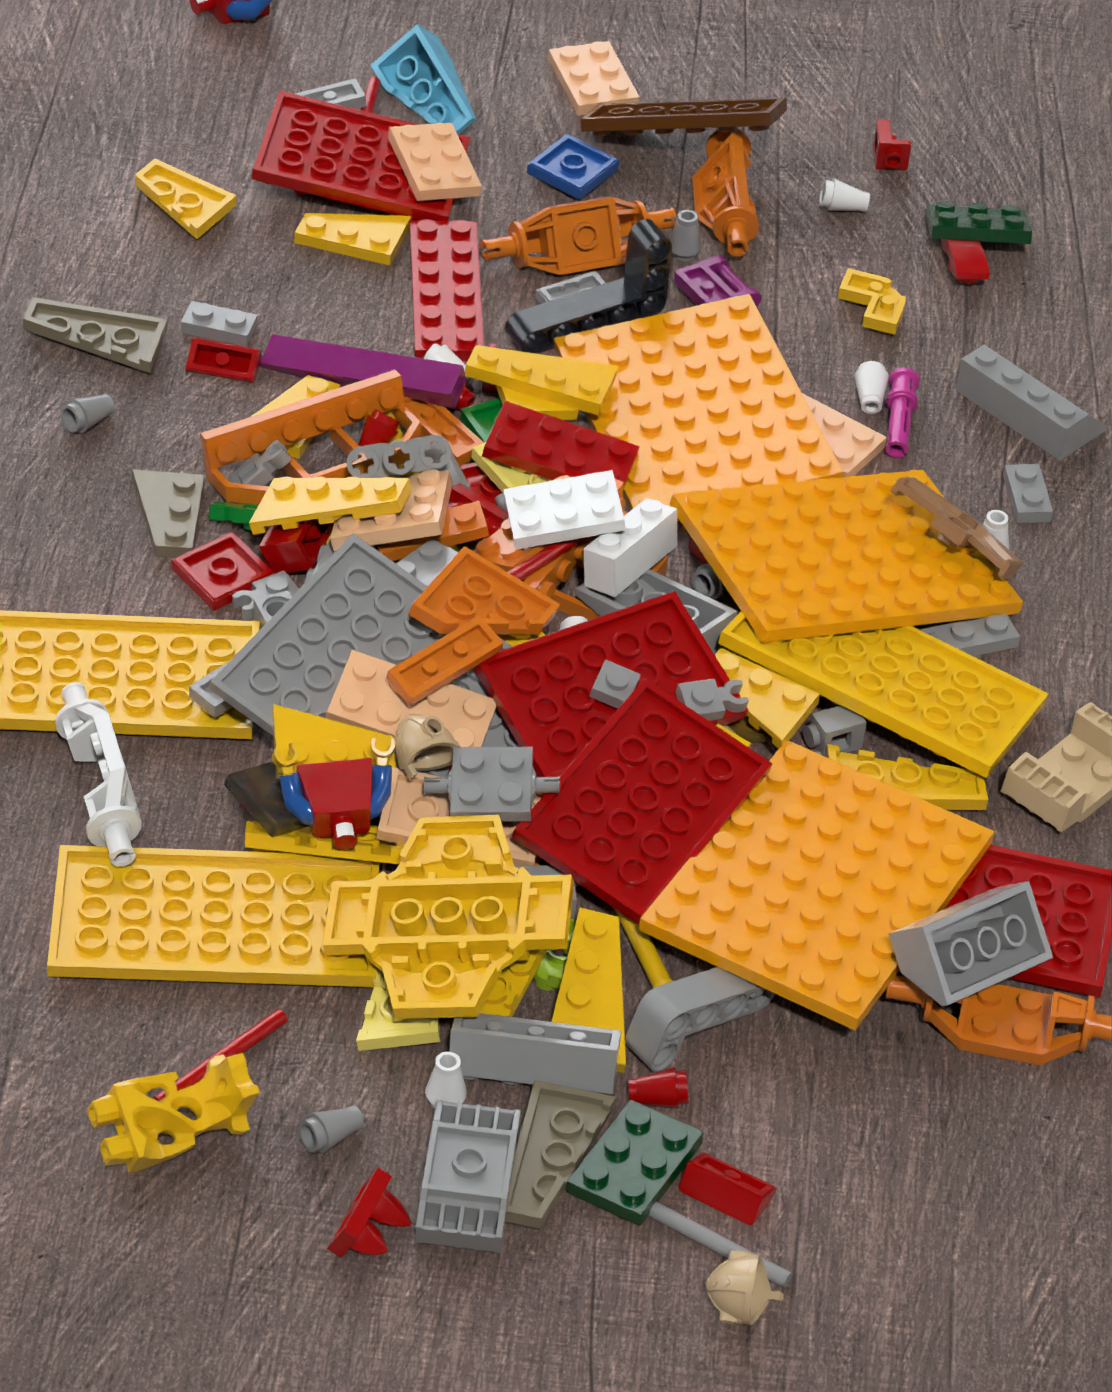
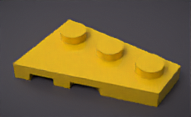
M153 159L135 174V186L196 239L201 237L236 207L235 194L157 159Z
M305 213L294 232V243L390 266L409 231L411 216Z

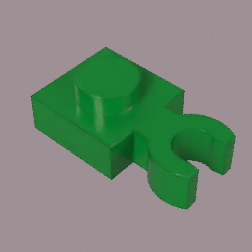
M214 502V505H209V520H232L234 523H243L244 529L251 530L249 522L259 505Z

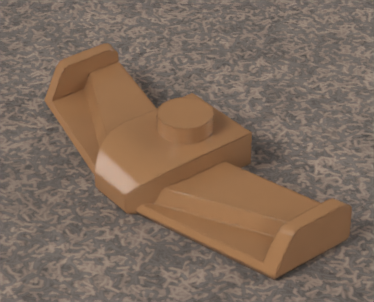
M900 478L891 489V493L894 495H906L936 516L931 526L940 532L938 537L943 542L954 548L957 546L973 545L1000 569L998 576L1001 579H1010L1022 566L1023 562L978 521L916 478Z

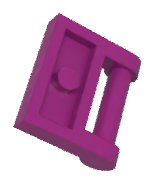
M721 255L674 271L673 281L697 306L750 294L756 307L761 302V294L755 288H749L729 268L728 261Z

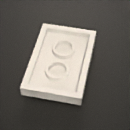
M613 470L503 489L515 550L626 530Z

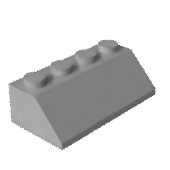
M982 345L961 359L956 391L1059 461L1105 432L1106 426L986 345Z
M1029 881L993 888L889 933L901 973L941 1006L950 1005L1053 958Z

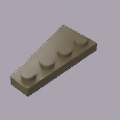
M32 297L23 317V329L148 373H151L168 330L167 319L34 297Z
M534 1080L515 1150L505 1222L541 1229L567 1187V1180L580 1165L614 1110L616 1096Z

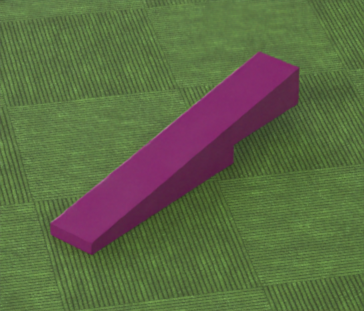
M272 334L260 362L262 368L302 378L310 375L341 384L340 387L396 370L402 376L403 394L405 397L455 409L466 382L463 365Z

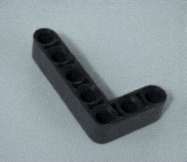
M643 219L633 225L628 235L624 278L517 311L506 321L505 332L522 352L538 354L554 349V338L657 315L663 310L667 301L672 242L652 220Z

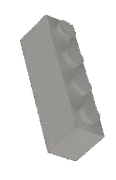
M479 1013L478 1017L454 1018L451 1028L449 1052L456 1053L460 1057L464 1079H494L509 1085L521 1083L534 1084V1080L601 1094H613L618 1072L621 1031Z

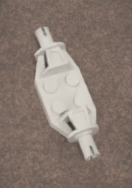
M78 682L70 683L61 691L66 705L58 712L55 718L56 730L61 737L67 739L74 761L98 762L104 779L102 784L84 796L90 816L86 825V834L92 844L108 848L113 865L118 867L127 866L136 857L131 841L138 836L141 830V817L109 712L103 703L87 698L84 684Z

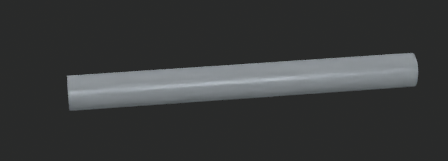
M659 1202L654 1203L648 1217L726 1258L729 1257L730 1250L755 1254ZM762 1257L768 1280L785 1288L792 1277V1272Z

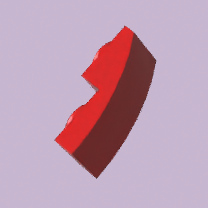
M942 239L941 247L949 255L948 270L959 282L974 284L978 282V279H989L988 263L979 241Z

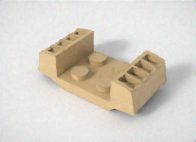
M1092 702L1081 707L1075 712L1072 730L1067 737L1041 758L1037 759L1028 752H1025L1008 768L1001 792L1009 795L1018 804L1020 803L1028 808L1030 812H1034L1043 818V821L1050 823L1060 832H1063L1076 822L1081 823L1112 798V716Z

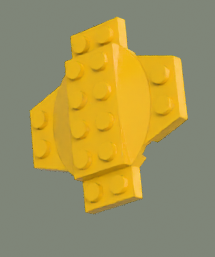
M499 815L420 817L399 854L401 862L395 871L388 875L382 871L373 880L332 882L322 942L325 955L365 954L368 964H373L383 971L396 1019L478 1017L503 969L515 961L529 960L530 950L567 949L574 889L572 874L531 876L524 867L516 868Z

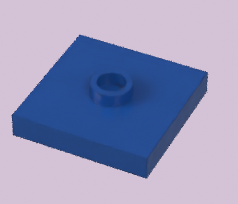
M566 134L529 162L527 173L580 200L619 169V160Z

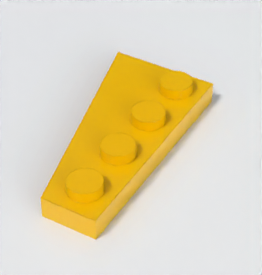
M476 345L466 363L465 376L599 416L617 377L619 365Z
M274 478L252 516L249 525L254 535L266 533V526L281 524L283 530L298 528L299 521L318 519L321 525L334 523V520L346 514H352L353 519L401 513L412 488L409 478Z
M827 744L825 756L945 810L987 809L988 795L984 777L972 773L965 768L934 763L929 768L919 766L913 762V759L898 757L897 762L874 758L875 752L859 749L857 755L840 752V746Z
M246 821L245 848H253L254 852L280 851L400 864L399 854L405 843H393L376 839L379 826L371 825L370 831L364 834H357V844L353 848L346 850L336 848L333 837L317 838L313 836L310 826L302 823Z
M580 907L551 1022L621 1031L618 1072L624 1073L626 1053L619 917Z

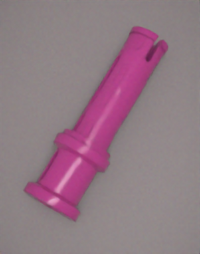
M897 368L889 375L888 383L891 391L887 395L886 403L891 412L886 453L893 458H902L904 453L908 454L911 412L915 410L918 403L915 391L919 387L920 378L910 368Z

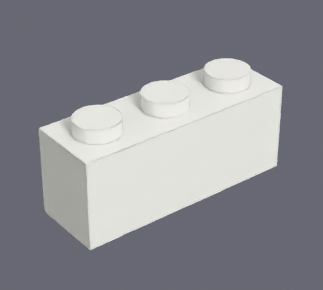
M646 498L624 516L626 530L602 534L583 549L584 586L616 597L677 547L676 508L662 504L660 501Z

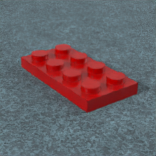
M504 401L485 443L482 456L550 480L560 476L576 477L613 470L614 479L624 482L625 487L640 446L521 405Z

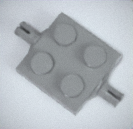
M453 747V763L448 778L424 777V794L448 793L450 816L499 815L501 821H531V806L536 793H560V776L536 777L533 768V747Z

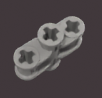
M439 435L417 437L406 441L395 440L389 444L378 443L359 446L349 453L347 469L353 477L380 478L392 473L402 475L409 471L419 472L444 467L449 462L452 449L449 442ZM433 441H437L439 447H445L446 453L440 455V461L433 462L431 456H425L424 454L425 450L430 449V443ZM397 447L401 448L403 453H409L410 458L404 460V466L397 467L395 461H389L388 456L394 455V449ZM358 453H365L366 458H373L374 464L368 466V472L361 473L359 467H353L352 461L358 460Z

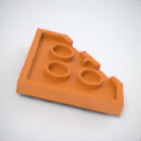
M464 546L413 602L408 615L439 634H449L479 615L496 634H540L555 617L561 604Z

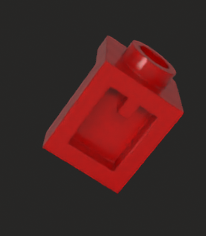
M877 119L873 142L875 169L907 170L911 142L909 140H897L896 133H891L890 120Z

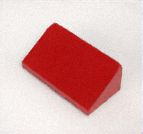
M192 337L185 371L254 383L263 355L261 349Z
M705 1152L687 1163L679 1184V1190L682 1193L747 1225H753L758 1220L777 1190L775 1186Z

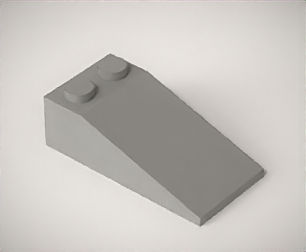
M649 569L616 597L586 587L584 583L575 589L576 596L600 616L675 591L714 655L720 648L732 652L730 649L718 644L721 631L737 616V610Z

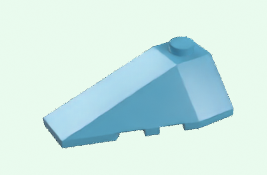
M415 25L371 64L384 89L396 96L430 124L452 123L456 133L460 134L476 120L452 59L438 36L422 26Z

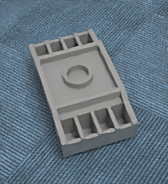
M437 1099L421 1187L415 1243L451 1246L501 1254L521 1110L484 1107L479 1104L476 1106L462 1104V1102H445Z

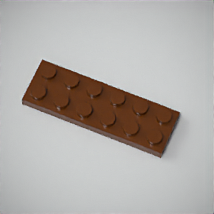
M786 97L598 104L580 119L581 132H592L593 136L610 135L612 131H624V135H637L643 133V130L655 129L656 134H668L674 132V129L686 128L687 133H700L706 131V128L718 127L719 132H731L737 130V127L749 126L750 131H763L769 129V126L787 111Z

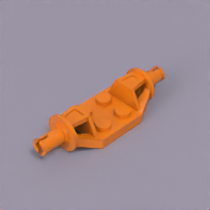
M716 127V131L706 141L708 159L692 176L695 212L698 215V220L712 229L717 239L727 244L729 254L740 257L745 255V251L748 252V242L755 238L759 231L756 207L748 194L746 170L751 165L749 157L751 142L748 135L742 130L719 132L718 127Z
M611 196L546 207L521 222H511L508 236L481 240L480 247L487 250L481 251L484 261L512 256L518 268L531 266L557 275L620 265L626 261L628 240L622 242L621 238L629 235L633 225L643 219H650L660 230L673 229L676 220L672 221L668 218L677 216L673 207L647 212L643 202L640 200L631 203ZM529 253H540L542 256H529Z
M896 975L887 987L885 999L891 998L922 1004L921 1009H925L923 1021H930L959 1050L1042 1065L1076 1050L1085 1052L1087 1041H1091L1092 1037L1112 1041V1016L1096 1013V1009H1093L1095 996L1088 995L1087 1000H1083L1055 991L1052 995L994 984L956 1001L961 1004L959 1019L937 1006V1002L906 976ZM1055 1022L1079 1024L1076 1033L1052 1037Z

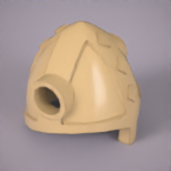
M406 715L399 723L395 737L398 766L400 770H405L409 779L414 778L418 774L417 771L441 769L452 765L453 747H460L452 734L444 727L442 721L435 716Z
M730 1250L728 1260L720 1264L706 1281L707 1293L712 1303L720 1311L719 1322L752 1325L760 1317L770 1301H783L784 1293L771 1291L761 1254Z

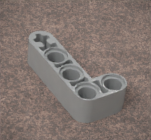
M719 967L657 986L646 993L641 999L625 1036V1045L652 1071H661L676 1058L685 1036L755 1013L767 1006L775 993Z

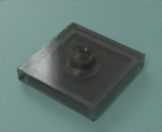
M273 762L228 774L224 782L225 787L271 837L309 826L302 824L285 807L280 779H277L276 765Z

